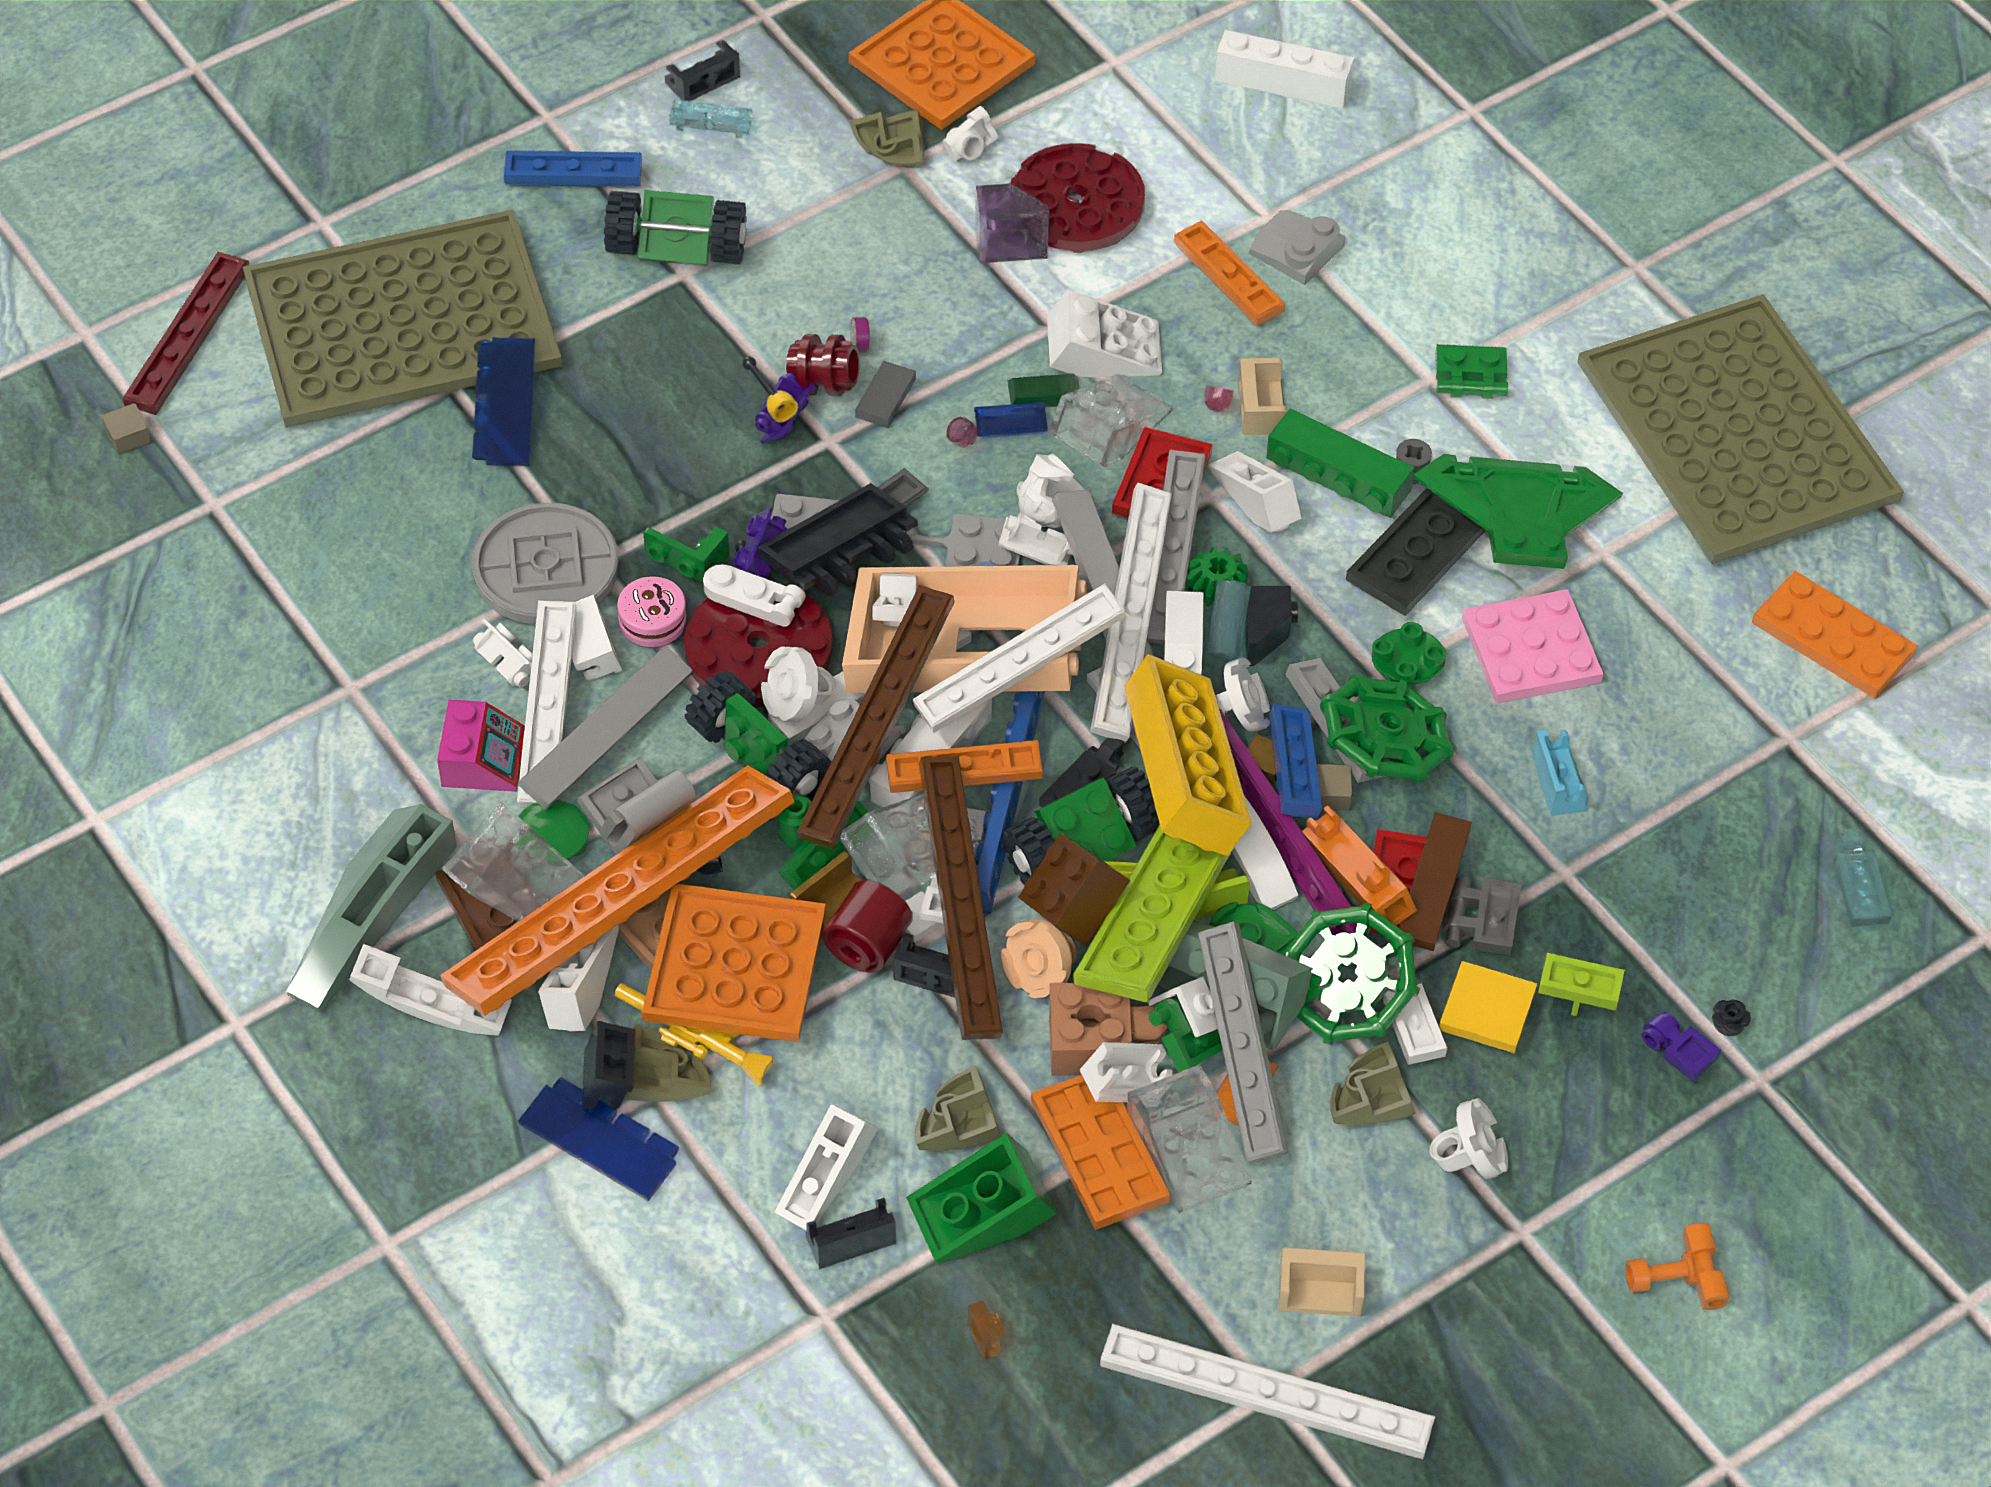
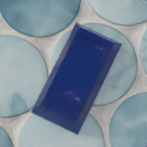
M1044 402L974 407L977 436L980 438L1035 435L1048 432Z

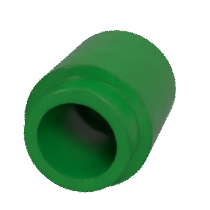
M793 795L795 802L777 816V829L780 840L787 847L798 849L804 840L799 839L797 831L812 801L802 795Z

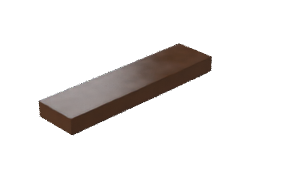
M1434 813L1410 891V896L1417 911L1403 920L1399 926L1405 933L1412 934L1415 939L1413 944L1415 947L1430 951L1435 949L1470 834L1471 821Z

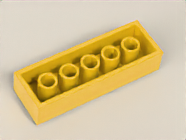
M1147 654L1124 685L1161 830L1173 839H1182L1197 845L1205 851H1214L1227 856L1251 826L1252 822L1211 679Z

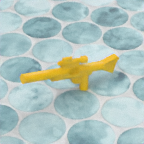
M624 983L619 984L615 991V997L642 1011L646 995ZM668 1024L665 1025L669 1026V1029L660 1027L658 1030L662 1035V1041L673 1047L678 1044L693 1052L694 1056L699 1059H704L707 1056L708 1049L741 1066L758 1086L762 1085L765 1074L773 1066L772 1056L748 1053L733 1045L734 1039L741 1034Z

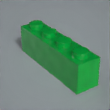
M1291 408L1268 435L1266 459L1280 467H1285L1304 476L1311 482H1316L1331 489L1342 497L1358 502L1373 512H1378L1391 518L1412 490V477L1415 467Z

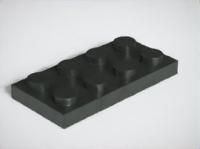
M1426 488L1347 570L1346 580L1406 616L1486 530Z

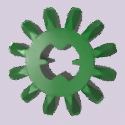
M1212 546L1209 554L1199 550L1196 559L1191 560L1188 565V590L1203 592V599H1205L1207 608L1212 603H1218L1223 609L1226 601L1236 604L1239 596L1245 594L1246 585H1248L1249 570L1247 564H1243L1241 554L1230 555L1228 547L1223 552H1218Z

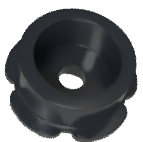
M1721 1000L1713 1007L1712 1021L1716 1030L1721 1034L1736 1036L1744 1030V1027L1750 1024V1012L1746 1011V1006L1738 1000ZM1732 1013L1735 1017H1731L1728 1014Z

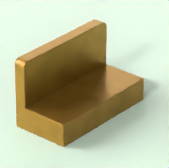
M844 851L795 889L789 896L790 899L825 903L826 916L823 930L857 881H861L852 872V856L847 851Z

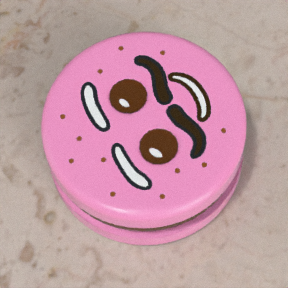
M644 577L628 584L619 595L617 602L619 626L623 635L631 642L644 647L664 646L676 640L684 631L687 623L685 596L674 582L661 577Z

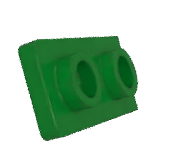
M650 527L643 532L645 553L657 563H664L678 570L683 576L694 578L702 583L705 572L715 565H722L730 555L728 532L718 527H715L707 537L701 538L695 550Z

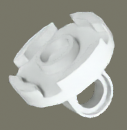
M782 646L773 651L766 661L764 668L770 669L768 682H762L761 684L763 702L767 711L772 717L781 718V721H800L807 717L813 706L822 704L836 688L832 675L824 668L816 666L809 652L799 647ZM818 683L822 687L823 692L818 691Z
M1241 657L1225 665L1224 680L1227 691L1217 694L1215 697L1218 707L1224 715L1234 712L1247 731L1254 733L1270 725V720L1264 719L1263 714L1270 711V705L1258 673L1250 675L1246 667H1249L1251 663L1248 659Z
M1478 1098L1460 1103L1457 1107L1456 1118L1458 1126L1444 1131L1434 1138L1429 1150L1431 1157L1444 1171H1456L1473 1164L1478 1173L1485 1179L1498 1177V1175L1508 1169V1154L1503 1137L1496 1140L1491 1125L1497 1123L1494 1115L1488 1106ZM1458 1144L1456 1151L1451 1156L1442 1157L1444 1151L1449 1146Z

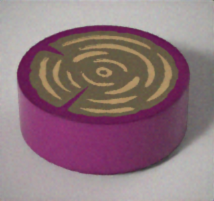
M852 317L850 329L851 342L857 347L858 352H867L870 345L868 319L866 317Z

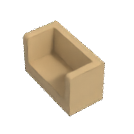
M1240 358L1238 390L1243 435H1269L1287 412V407L1283 406L1281 358Z
M1282 1247L1278 1311L1361 1317L1364 1300L1365 1253Z

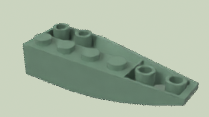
M422 804L392 811L348 863L287 988L288 996L317 1012L322 1010L352 974L363 944L374 947L456 849L457 844L453 820Z
M1193 920L1158 985L1169 991L1204 977L1210 991L1198 933L1214 928L1213 926ZM1242 938L1265 1047L1274 1050L1305 1004L1313 968Z

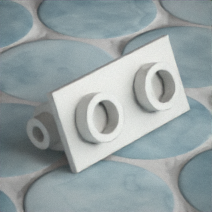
M1019 514L1016 517L1012 515L1006 517L998 546L1045 565H1068L1070 555H1073L1065 534L1048 528L1047 532L1041 531L1042 525L1025 519Z
M483 618L481 621L489 628L485 632H479L474 637L475 650L493 666L504 657L496 669L512 686L525 687L530 681L529 676L531 674L533 653L523 644L517 649L511 643L516 637L503 624L499 623L494 627Z

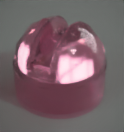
M1206 385L1204 394L1206 406L1215 412L1226 410L1232 402L1234 390Z
M959 416L949 423L946 436L956 446L965 448L976 442L978 431L973 422L964 416Z

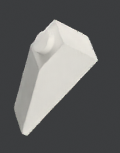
M1239 451L1208 464L1212 475L1250 520L1271 533L1287 529L1289 524L1302 519L1293 480Z
M1167 591L1164 660L1201 675L1203 592Z
M618 924L600 936L595 943L584 947L568 958L563 965L555 967L550 971L538 991L549 1029L585 1031L600 1006L619 930Z
M831 1104L774 1213L805 1230L807 1222L815 1220L817 1224L860 1164L879 1127L843 1108Z

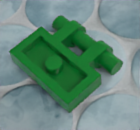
M1436 345V393H1448L1450 397L1459 398L1462 397V394L1482 395V399H1493L1494 396L1508 395V382H1506L1507 347Z
M1176 994L1175 999L1168 998L1159 1002L1155 1006V1010L1149 1013V1021L1154 1026L1167 1025L1170 1033L1161 1039L1180 1074L1222 1051L1223 1048L1218 1029L1199 1037L1194 1036Z

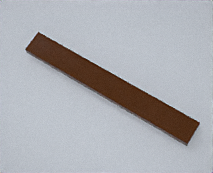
M921 585L918 586L797 831L799 839L835 849L955 603L953 595Z
M959 756L921 757L919 769L961 1039H1000L1003 1034Z

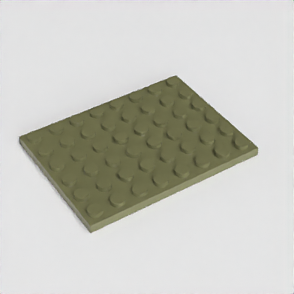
M513 209L243 267L244 277L285 427L562 367L561 354Z
M1764 294L1579 353L1577 363L1711 564L1902 500L1904 491Z

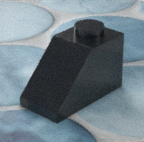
M1246 585L1244 615L1246 659L1251 663L1249 666H1255L1290 637L1291 623L1298 622V601H1291V586Z

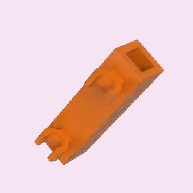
M1326 806L1324 807L1326 813L1324 816L1315 821L1311 817L1307 819L1308 827L1302 833L1325 868L1360 906L1365 902L1372 904V908L1376 912H1379L1394 925H1398L1417 911L1407 887L1333 809Z

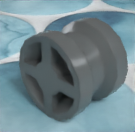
M1407 439L1398 445L1396 459L1415 467L1414 473H1416L1431 462L1432 450L1422 440ZM1413 478L1412 484H1418L1419 482Z

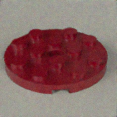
M1085 143L1054 145L1032 154L1021 163V169L1014 178H1011L1009 186L1010 212L1014 214L1013 219L1016 224L1018 188L1027 193L1026 235L1029 233V237L1032 236V239L1037 242L1040 241L1046 246L1074 253L1101 249L1118 243L1138 225L1145 205L1144 183L1137 169L1120 154L1114 152L1113 155L1096 150V145ZM1011 186L1015 188V196L1011 194L1013 192L1011 191ZM1073 194H1078L1079 196L1084 198H1082V202L1079 203L1078 199H1072L1069 196ZM1011 201L1015 203V207L1011 206ZM1039 204L1043 206V211L1039 209ZM1037 225L1041 227V229H1044L1045 233L1036 229Z
M806 595L801 606L793 610L795 615L788 626H780L707 598L693 612L686 626L684 634L686 662L693 670L691 674L699 685L702 684L703 686L707 684L706 679L710 676L715 679L717 672L721 671L723 674L725 670L733 672L754 691V698L756 700L752 706L765 707L761 684L762 682H768L770 669H765L764 667L772 652L781 646L805 649L811 654L816 666L827 670L832 655V632L829 620L822 608L808 595ZM755 636L767 642L764 647L760 648L749 645L750 642L755 640Z

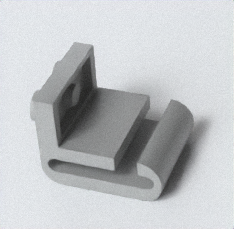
M639 757L579 796L577 802L609 847L618 854L689 806L696 795L692 784L681 771L676 769L657 781L641 757Z

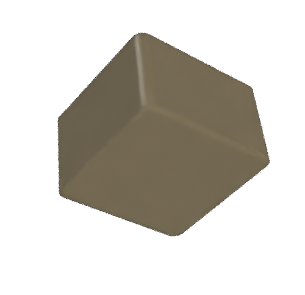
M131 404L102 415L105 432L117 454L151 442L148 426L136 404Z
M1316 764L1322 810L1326 806L1333 810H1349L1352 797L1351 766Z

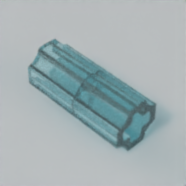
M1224 580L1217 582L1206 653L1212 657L1232 660L1240 658L1251 588L1245 583Z

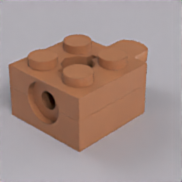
M1050 983L1049 1030L1051 1076L1082 1075L1080 1069L1103 1042L1163 1045L1164 1043L1161 1038L1169 1034V1029L1165 1024L1154 1026L1149 1021V1013L1155 1010V1006L1130 1007V998L1074 985V983ZM1088 1018H1092V1019H1096L1097 1021H1095V1020H1085V1021H1082V1020L1088 1019Z

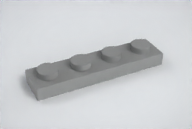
M1321 658L1289 664L1285 674L1328 738L1325 714L1320 709V703L1325 695L1333 694L1340 686ZM1340 716L1342 727L1350 726L1349 718ZM1336 749L1345 765L1351 766V774L1357 783L1385 777L1375 775L1374 778L1366 776L1367 772ZM1383 758V759H1382V761H1388V762H1390V760H1389L1388 758Z

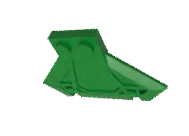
M1450 454L1441 455L1414 473L1412 477L1489 532L1493 563L1565 569L1568 560L1564 537L1623 495V492L1587 467L1574 466L1573 472L1562 471L1560 464L1470 456L1469 463L1458 462L1456 455Z

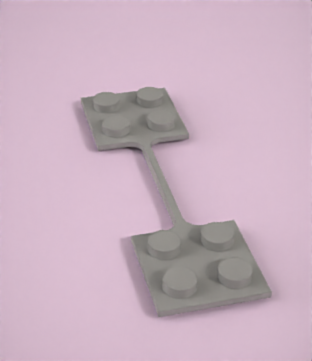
M776 494L771 519L773 516L785 519L787 521L785 527L788 530L839 500ZM954 513L951 533L944 538L909 534L913 541L912 543L915 545L945 547L947 550L945 567L979 566L984 561L997 566H1019L1020 554L998 546L1005 519Z

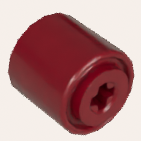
M857 881L823 930V941L828 950L845 965L861 972H878L884 966L912 923L913 913L905 900L889 887L875 881Z

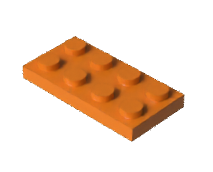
M1794 571L1754 613L1752 619L1754 625L1874 699L1913 658L1918 648L1917 644L1797 571Z
M1082 1075L1031 1093V1103L1095 1230L1170 1203V1193L1123 1102H1096Z

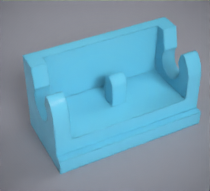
M1547 730L1537 731L1532 753L1551 816L1588 811L1589 807L1585 786L1581 784L1569 747L1570 738L1566 730H1562L1560 738L1554 742H1550Z

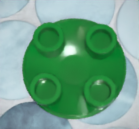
M1407 622L1402 625L1401 629L1389 631L1376 639L1372 644L1371 657L1374 667L1382 676L1391 681L1399 682L1400 679L1408 681V685L1427 682L1435 678L1442 671L1446 660V649L1433 635L1423 631L1420 624Z
M556 800L547 810L543 809L538 803H534L524 809L514 822L512 829L514 844L518 851L527 858L529 864L534 867H543L550 863L568 860L573 856L583 854L587 848L586 842L589 835L588 821L580 809L568 802Z

